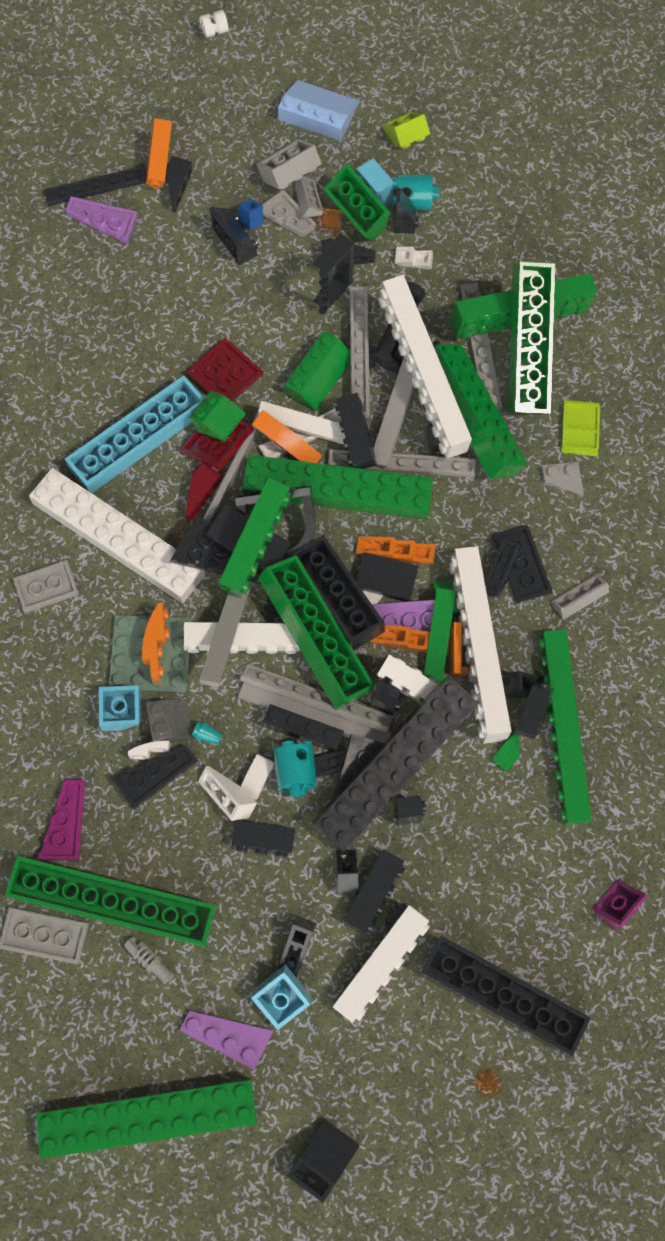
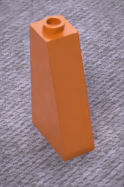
M156 118L154 119L150 134L146 185H150L152 188H163L172 122Z

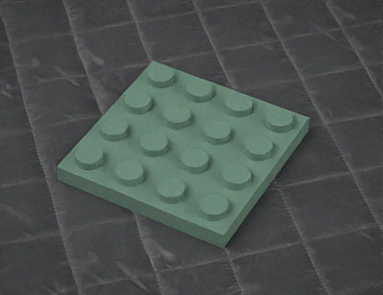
M115 615L109 687L139 685L141 692L187 694L190 653L188 650H184V622H192V618L169 617V620H165L166 627H169L170 638L166 639L167 645H160L163 649L160 665L163 664L164 676H160L161 683H153L150 665H144L142 661L143 638L150 617Z

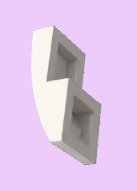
M397 247L395 264L405 267L432 269V250L415 251L414 247Z
M169 741L146 743L129 750L128 756L130 759L150 760V752L168 753L170 752L171 745Z
M259 754L256 755L241 785L255 800L258 799L275 764L274 761Z

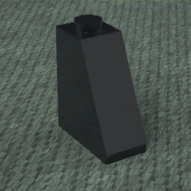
M539 681V683L532 685L515 733L531 739H535L540 734L554 689L550 688V684Z

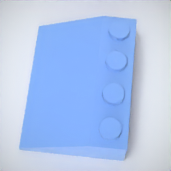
M297 80L284 94L278 106V119L341 141L360 101Z

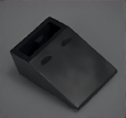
M325 1119L287 1176L323 1203L360 1145Z

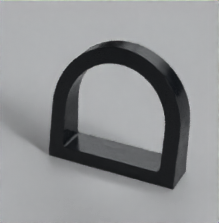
M312 485L289 488L290 498L300 496L303 498L306 529L303 538L295 546L287 549L280 561L291 558V553L309 544L314 535L316 514ZM261 492L238 495L235 498L237 511L249 518L248 504L256 503Z

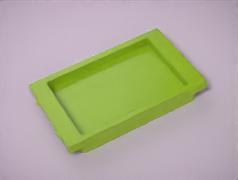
M563 400L561 453L579 456H598L600 403Z

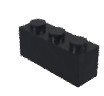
M235 820L231 845L232 848H236L235 851L247 853L248 850L256 851L255 854L267 855L269 852L276 853V857L287 858L288 855L292 856L295 828Z

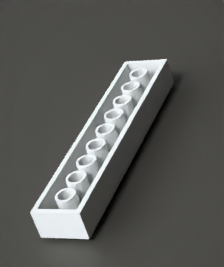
M401 275L383 281L382 289H380L379 303L382 308H385V317L388 324L391 323L394 339L399 342V352L406 359V369L413 376V386L418 388L420 403L425 405L427 420L432 422V432L435 438L438 437L440 441L439 449L442 454H445L446 459L468 451L472 438L405 277Z
M53 468L29 495L33 505L182 604L205 576L204 570L170 563L177 549Z
M478 546L455 549L454 555L451 556L449 570L450 574H454L452 583L454 590L457 592V609H460L461 615L458 617V621L462 622L464 634H462L463 646L466 645L467 648L465 662L470 665L468 679L469 682H473L471 696L479 703L476 706L477 708L474 709L475 719H479L480 727L477 728L479 739L482 738L483 744L506 741L511 733V726Z

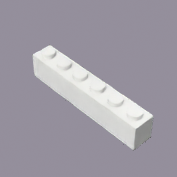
M184 622V650H188L189 653L209 652L218 623ZM240 623L230 653L246 651V653L254 654L258 651H266L268 654H275L277 651H285L286 654H295L300 649L285 623Z
M409 904L335 1002L333 1008L352 1023L355 1019L360 1021L366 1013L364 1007L368 1002L372 1004L379 995L376 991L381 985L385 987L392 978L389 975L394 968L398 970L405 961L402 958L407 951L411 953L417 945L415 940L419 934L423 937L430 927L428 925L429 919Z

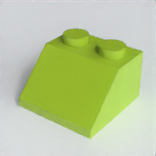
M410 112L382 125L394 146L401 147V149L411 146L410 143L414 141L420 142L425 140V136L430 134L425 114Z

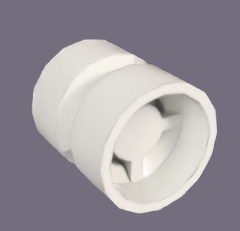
M223 10L215 11L213 15L208 13L200 16V23L205 38L215 36L216 33L223 34L229 31Z

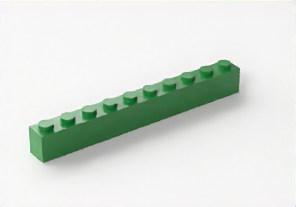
M567 630L543 631L541 638L538 639L539 649L543 650V656H541V667H545L543 682L550 684V688L554 689L549 704L548 723L552 724L553 731H550V740L555 745L552 757L553 761L557 762L555 780L559 781L560 789H557L558 801H562L560 819L561 821L564 820L565 826L589 824L592 819Z

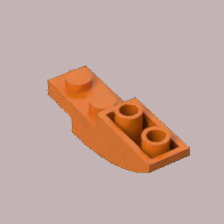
M163 602L157 604L148 621L142 646V661L144 665H150L153 683H161L160 676H164L163 664L160 665V658L163 657V649L160 645H167L166 639L170 638L169 627L165 625V620H169L168 608H164Z

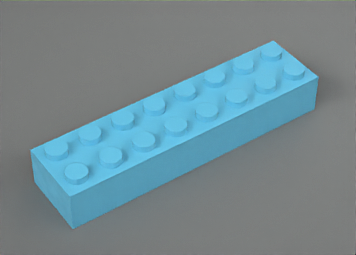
M182 376L66 457L65 462L68 469L88 492H95L192 423L189 417L204 398L189 380Z

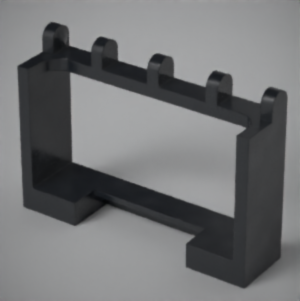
M341 233L313 263L320 270L319 277L322 278L319 281V286L322 288L318 296L313 300V302L321 306L319 309L321 315L330 309L353 282L355 242ZM336 266L335 276L330 281V272Z

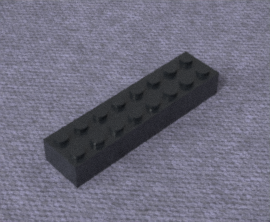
M441 935L420 973L426 979L567 1057L574 1056L591 1017Z

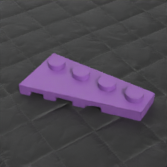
M70 197L66 208L68 216L126 244L129 243L138 218L136 211L76 197Z
M435 600L372 604L385 622V625L410 627L411 630L431 631Z
M189 1011L180 1028V1031L252 1070L255 1069L274 1032Z

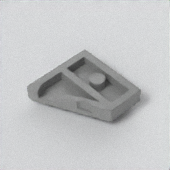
M579 462L542 465L544 485L557 487L565 492L575 493L579 497L584 496Z

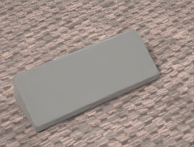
M303 176L294 184L302 216L323 215L324 211L315 181Z
M595 574L550 601V603L564 620L609 593L608 583L598 574Z

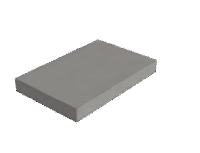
M68 560L13 578L24 613L79 595Z

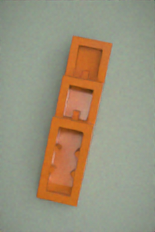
M264 410L261 411L252 424L253 427L266 435L268 439L297 461L318 463L323 456Z
M359 536L356 554L363 556L365 552L406 563L434 564L436 546L435 544H416L415 541L396 540L395 537Z
M385 625V632L372 639L370 643L427 653L430 631L411 630L410 627ZM449 636L448 648H447V655H446V656H448V654H449L450 636Z

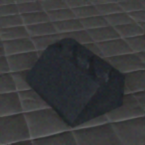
M209 208L213 231L239 266L256 257L258 245L254 239L251 240L247 229L239 224L237 216L226 208Z
M390 323L372 358L382 368L398 374L404 356H401L399 352V342L393 337V328Z

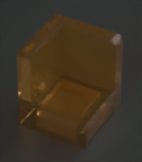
M324 208L322 215L323 228L335 229V237L339 235L341 230V210Z

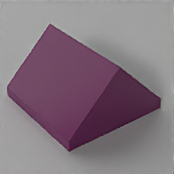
M617 879L592 910L617 931L625 925L647 898V895Z

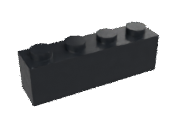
M358 393L337 398L335 410L337 416L341 417L342 422H339L341 432L345 433L343 443L345 449L349 450L350 455L347 456L349 465L359 469L377 466L362 402Z
M272 704L269 705L263 720L264 728L300 741H311L312 745L330 752L338 751L344 735V730Z
M384 849L382 850L343 921L345 925L363 935L367 931L371 933L376 924V921L373 920L375 915L382 913L386 905L383 902L386 895L391 896L396 887L393 885L396 877L400 879L406 869L403 867L404 860Z

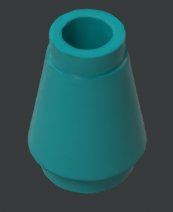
M198 721L192 736L196 737V740L218 745L222 734L204 721L203 723Z

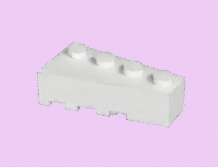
M391 655L387 657L377 674L379 680L384 681L418 703H421L420 698L425 699L439 684L434 678L425 677L420 670L414 667L410 668L404 661Z

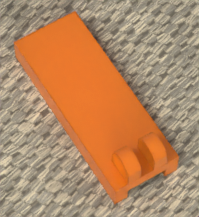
M454 622L450 628V676L464 677L468 674L469 670L467 667H462V622Z

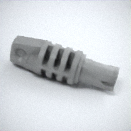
M134 936L127 940L124 946L131 953V956L139 964H142L143 968H146V971L153 972L164 984L173 978L174 974L164 966L161 958L155 952H152L153 950L148 948V945L139 941Z

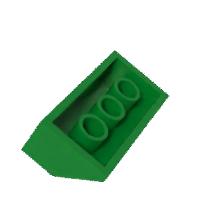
M346 163L323 190L365 238L375 241L386 229L391 212L352 167Z
M323 331L285 383V395L316 412L351 363V352L340 339Z

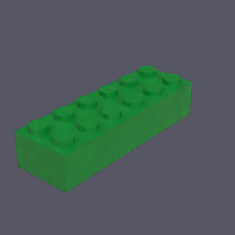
M268 477L219 581L220 589L240 598L243 594H247L251 586V581L249 580L251 576L255 577L259 568L258 560H263L266 554L267 546L265 545L267 542L271 543L275 534L274 526L275 524H280L283 517L282 509L283 507L287 508L291 500L289 486Z

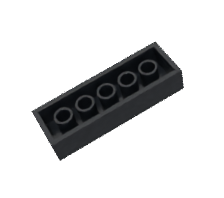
M324 535L291 553L292 557L298 556L353 650L385 632V622Z

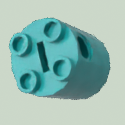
M397 174V178H393L396 191L397 188H407L410 194L407 198L416 211H431L432 200H438L439 186H433L432 175ZM393 196L392 206L395 207L396 196Z
M294 741L282 742V746L274 747L273 753L278 791L288 792L290 797L295 798L306 796V790L317 787L311 741H303L300 744H294Z

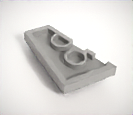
M284 190L262 204L264 217L301 237L316 229V223L310 217L302 216L300 206Z

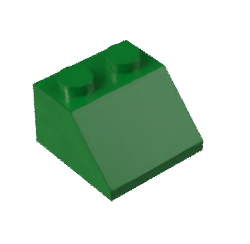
M210 391L189 418L198 432L224 442L246 414L224 395Z

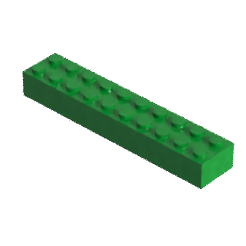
M248 455L243 495L261 492L269 477L289 486V488L312 485L314 506L428 520L433 478ZM301 496L293 497L289 503L303 504V498Z
M20 856L16 858L5 893V897L10 900L207 949L217 911L216 905Z
M252 1080L36 1114L40 1159L258 1124Z

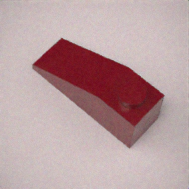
M204 463L196 467L192 472L185 513L188 523L194 519L222 482L221 474Z

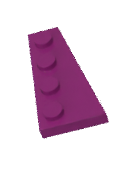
M85 780L64 781L38 860H80Z

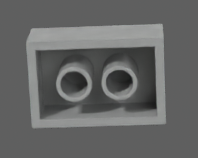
M297 139L258 162L257 167L264 183L277 189H284L289 186V183L300 180L304 174L315 171L322 163L315 145Z

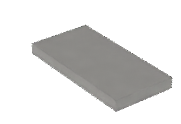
M9 907L0 938V949L79 965L89 923Z

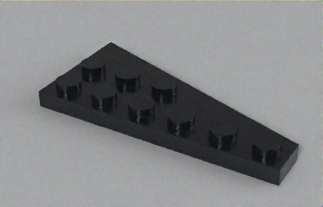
M198 515L172 556L170 563L223 575L233 552L206 537L212 523ZM258 568L255 577L251 576L249 581L261 584L258 577L263 570Z

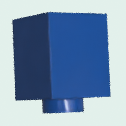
M252 198L239 204V224L248 230L262 225L263 206Z

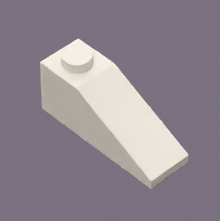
M210 766L205 767L198 782L230 820L249 818L257 804L251 795Z

